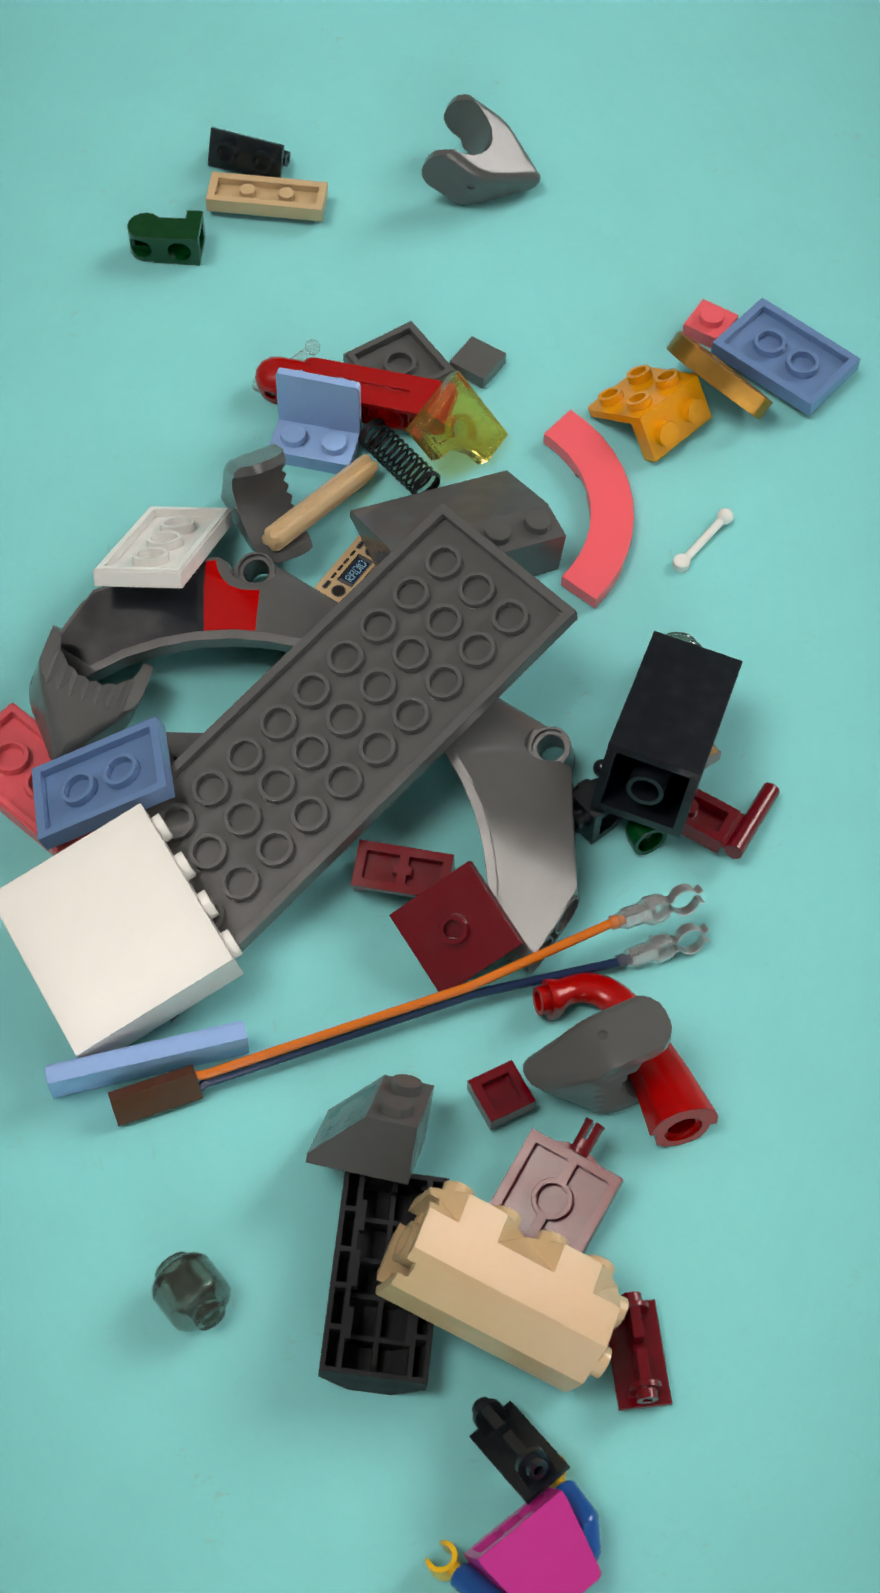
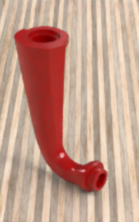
M591 972L577 973L560 979H543L541 986L534 987L532 994L536 1013L539 1016L545 1015L549 1021L558 1019L564 1013L566 1007L574 1003H589L604 1010L636 996L629 988L616 979ZM671 1042L660 1055L643 1062L636 1072L629 1074L649 1135L654 1136L657 1145L667 1147L689 1143L701 1137L711 1124L717 1123L718 1115Z

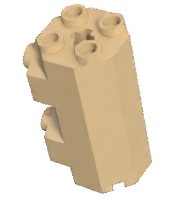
M447 1180L444 1182L442 1189L430 1187L415 1198L408 1211L417 1216L407 1226L400 1223L395 1230L377 1272V1280L382 1283L376 1287V1295L565 1393L583 1385L589 1375L595 1378L601 1377L612 1356V1349L608 1347V1343L613 1329L621 1324L629 1306L628 1299L619 1295L618 1286L612 1278L615 1271L612 1262L601 1256L586 1255L570 1247L565 1237L553 1231L540 1230L536 1239L524 1237L519 1230L522 1218L516 1211L501 1205L493 1206L474 1196L475 1193L469 1186L458 1181Z

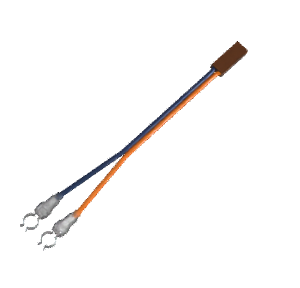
M679 884L669 892L668 896L658 893L644 896L637 903L621 908L616 914L608 916L607 920L467 983L205 1070H194L192 1064L108 1092L117 1124L121 1126L202 1099L201 1092L208 1087L472 999L540 985L543 979H560L577 973H594L617 967L619 969L625 967L637 968L649 963L661 964L673 959L679 951L688 955L694 954L702 949L705 942H711L704 935L709 931L704 923L699 927L694 923L683 924L675 931L674 935H669L668 933L651 935L644 942L627 947L621 954L615 955V958L482 987L609 929H631L643 924L652 926L664 922L670 918V914L673 912L681 916L689 915L698 908L699 903H705L701 896H693L691 902L681 908L673 907L671 904L684 892L691 891L700 895L704 891L699 884L695 887L689 884ZM690 931L702 933L689 946L683 947L677 944Z

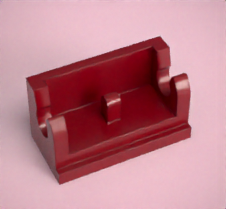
M359 839L351 887L355 891L364 892V890L415 898L455 870L454 854Z

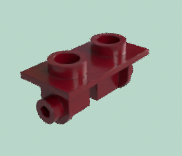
M637 1291L623 1293L621 1296L627 1298L629 1302L628 1310L621 1324L613 1329L608 1343V1347L612 1349L610 1360L618 1411L671 1406L672 1399L655 1299L642 1300L641 1293Z

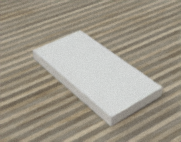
M150 506L93 570L94 585L183 588L233 524L232 509Z

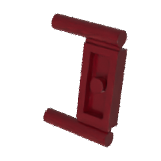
M764 783L744 815L740 813V810L697 789L681 835L715 853H718L720 848H723L729 857L740 859L777 799L780 790L773 783Z

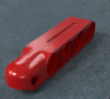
M281 356L269 357L259 364L255 373V381L260 394L267 401L277 405L276 373L280 367L359 382L361 384L362 423L367 424L371 420L378 418L382 419L391 429L428 436H438L443 433L456 398V392L451 386L436 379L315 357L307 358L305 361Z

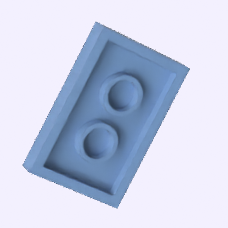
M763 297L713 341L711 353L808 416L858 370L861 359Z
M157 716L31 769L38 841L47 850L97 830L141 803L144 809H147L175 797L166 729Z

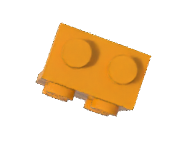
M640 365L629 370L626 378L614 387L602 391L598 395V399L588 406L591 417L631 424L644 460L654 462L658 461L712 418L697 374L680 372L676 369L653 368L649 365Z

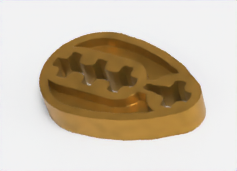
M678 331L666 347L674 357L757 419L761 420L773 404L756 387L683 332Z

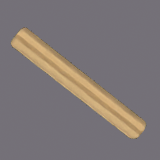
M361 455L266 527L265 534L262 536L263 544L268 545L272 551L283 549L373 479L376 471L379 469L377 461H373L369 455Z

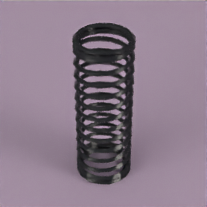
M382 419L371 420L362 428L359 433L358 443L369 454H372L411 494H417L418 490L425 486L432 476H435L434 481L424 491L438 488L441 481L440 474L437 471H433V468L428 466V463L424 462V459L419 457L418 453H414V450L409 448V445L403 439H400V436L395 434L394 430H390V427ZM381 424V427L377 428L371 434L370 438L368 439V442L365 443V438L368 432L375 425ZM379 431L378 435L374 439H372L374 435ZM385 434H387L386 437L378 445H376L382 439V437ZM390 438H392L391 441L388 443V445L385 446L383 449H381L382 446H383ZM396 443L393 449L386 454L387 450ZM401 447L399 452L393 458H391L393 453ZM405 452L404 456L398 462H396L400 455H402ZM408 457H410L409 460H408L402 467H400L401 464H402ZM415 461L412 467L405 472L408 466ZM418 466H420V467L418 468V470H417L412 476H410L411 473H412ZM421 472H423V474L415 481V479L417 478V476H418Z

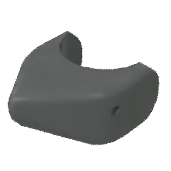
M468 94L457 95L449 102L444 113L445 124L454 135L460 138L462 146L468 154H463L454 149H441L432 152L426 158L422 167V177L430 187L456 203L469 205L527 191L537 186L540 182V174L514 132L501 117Z
M271 444L233 458L226 463L223 469L221 499L227 508L232 509V517L251 550L267 554L275 564L301 556L310 551L313 545L307 531L303 532L280 551H272L268 545H264L262 542L265 528L294 507L291 504L292 495L287 492L289 484L284 481L286 473L282 471L286 461L284 451L278 445Z
M53 625L29 686V701L32 713L50 759H56L126 729L145 692L154 667L143 663L133 679L126 680L117 685L112 683L102 685L97 681H89L85 676L78 675L75 669L67 664L65 655L60 649L63 629Z
M635 996L595 1013L567 1030L545 1047L529 1056L523 1063V1072L531 1085L592 1111L608 1114L639 1104L629 1074L636 1072L643 1062L653 1059L666 1050L672 1034L670 1018L658 1001L647 996Z

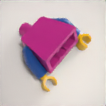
M565 1472L530 1504H523L468 1549L463 1555L469 1563L462 1564L456 1547L448 1540H442L439 1543L448 1554L452 1555L449 1564L437 1567L432 1564L430 1559L425 1558L426 1565L432 1576L439 1581L446 1582L451 1580V1586L459 1593H583L601 1577V1570L597 1563L601 1554L599 1515L577 1484L572 1480H566Z

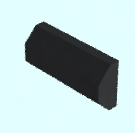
M345 1171L318 1377L348 1390L385 1395L426 1390L434 1324L376 1295V1287L382 1283L377 1280V1272L390 1240L399 1224L402 1223L407 1226L411 1221L415 1220L417 1215L408 1211L415 1198L430 1187L442 1189L444 1182L449 1180V1178L412 1174L408 1185Z

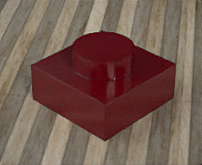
M512 1060L467 1081V1090L490 1130L535 1109L536 1100Z

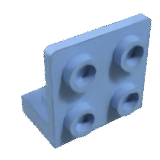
M278 368L276 373L279 419L269 445L276 444L283 449L286 457L284 463L286 465L332 474L339 473L355 461L360 447L358 437L362 430L361 384L344 378L313 374L302 370Z

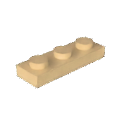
M212 172L205 199L207 211L323 222L328 198V182Z

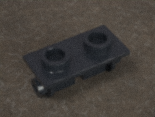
M211 127L208 166L245 175L281 178L282 166L287 167L291 157L290 151H286L284 145Z
M481 1397L474 1402L472 1406V1419L478 1429L469 1436L470 1439L527 1505L571 1468L511 1401L504 1406L497 1399Z

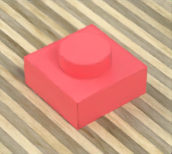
M703 299L684 323L683 333L696 342L712 349L713 341L736 322L739 315Z

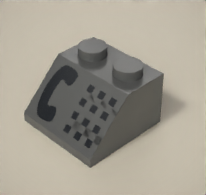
M407 1074L384 1075L328 1110L307 1152L306 1163L408 1185L425 1142L434 1085L422 1083L419 1078Z

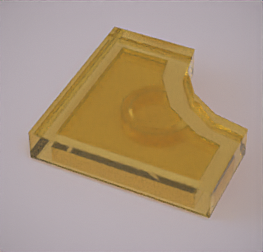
M459 371L449 373L406 428L431 461L441 459L449 451H457L468 455L477 464L486 463L508 435Z

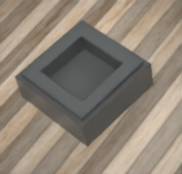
M472 336L449 361V364L456 370L458 376L484 389L506 364V353Z

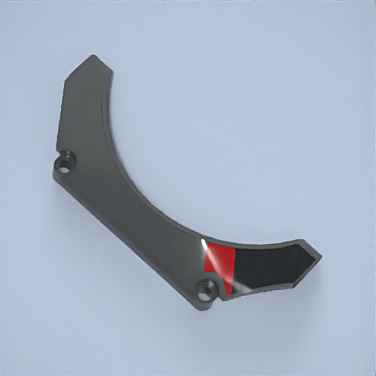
M251 552L242 557L233 569L228 562L220 557H210L203 561L183 588L103 586L93 590L88 598L78 606L62 628L60 649L65 655L67 664L73 667L78 675L85 676L89 681H99L130 665L166 654L200 648L237 646L288 652L338 602L276 566L273 560L265 553ZM268 574L263 582L253 583L257 576ZM498 698L444 751V754L461 780L475 813L483 844L488 887L525 942L504 956L505 959L514 962L554 944L573 917L580 901V897H578L579 886L572 772L575 766V754L568 734L562 729L547 727ZM551 747H559L564 750L562 756L554 761H547L541 758L542 754ZM544 959L522 969L531 974L540 966Z

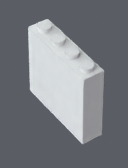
M141 803L0 888V918L78 1058L127 1047L244 974L236 961V958L243 955V952L228 929L220 933L212 919L220 914L205 890L196 894L189 880L196 877V874L182 851L175 855L171 852L166 842L174 837L159 813L150 817Z

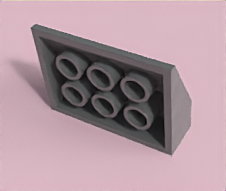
M507 470L350 510V518L375 567L441 503L447 505L533 576L559 569L566 534L548 503Z

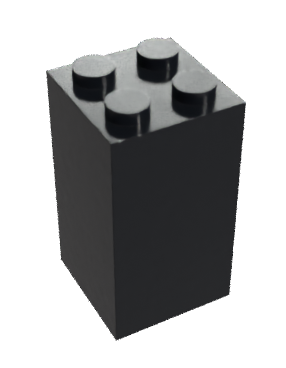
M654 631L610 738L590 806L680 838L743 661Z

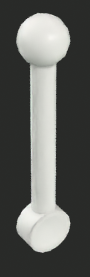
M722 508L719 510L717 520L685 554H677L673 558V568L675 571L681 573L688 571L690 560L723 525H728L733 521L734 515L730 509Z

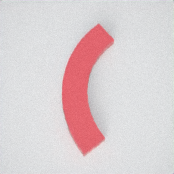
M570 409L544 433L543 443L568 464L576 477H580L586 491L590 528L579 556L562 576L561 586L593 608H596L618 580L627 558L633 532V498L627 476L613 449L586 420Z

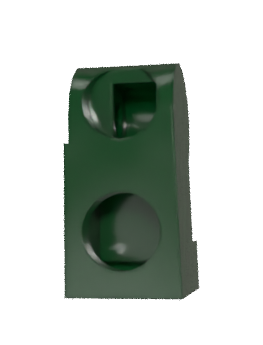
M187 210L186 218L158 217L152 213H140L129 220L127 228L132 255L138 260L164 264L201 266L206 238L203 211Z

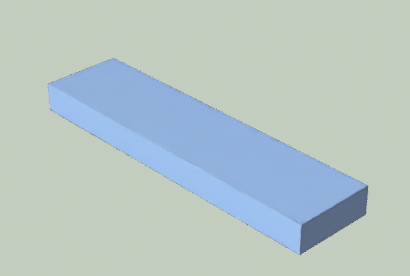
M237 1021L46 1065L47 1067H44L47 1085L54 1099L174 1071L192 1064L196 1066L248 1054V1037L244 1022Z

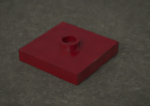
M472 861L466 862L389 915L438 992L466 983L525 943Z

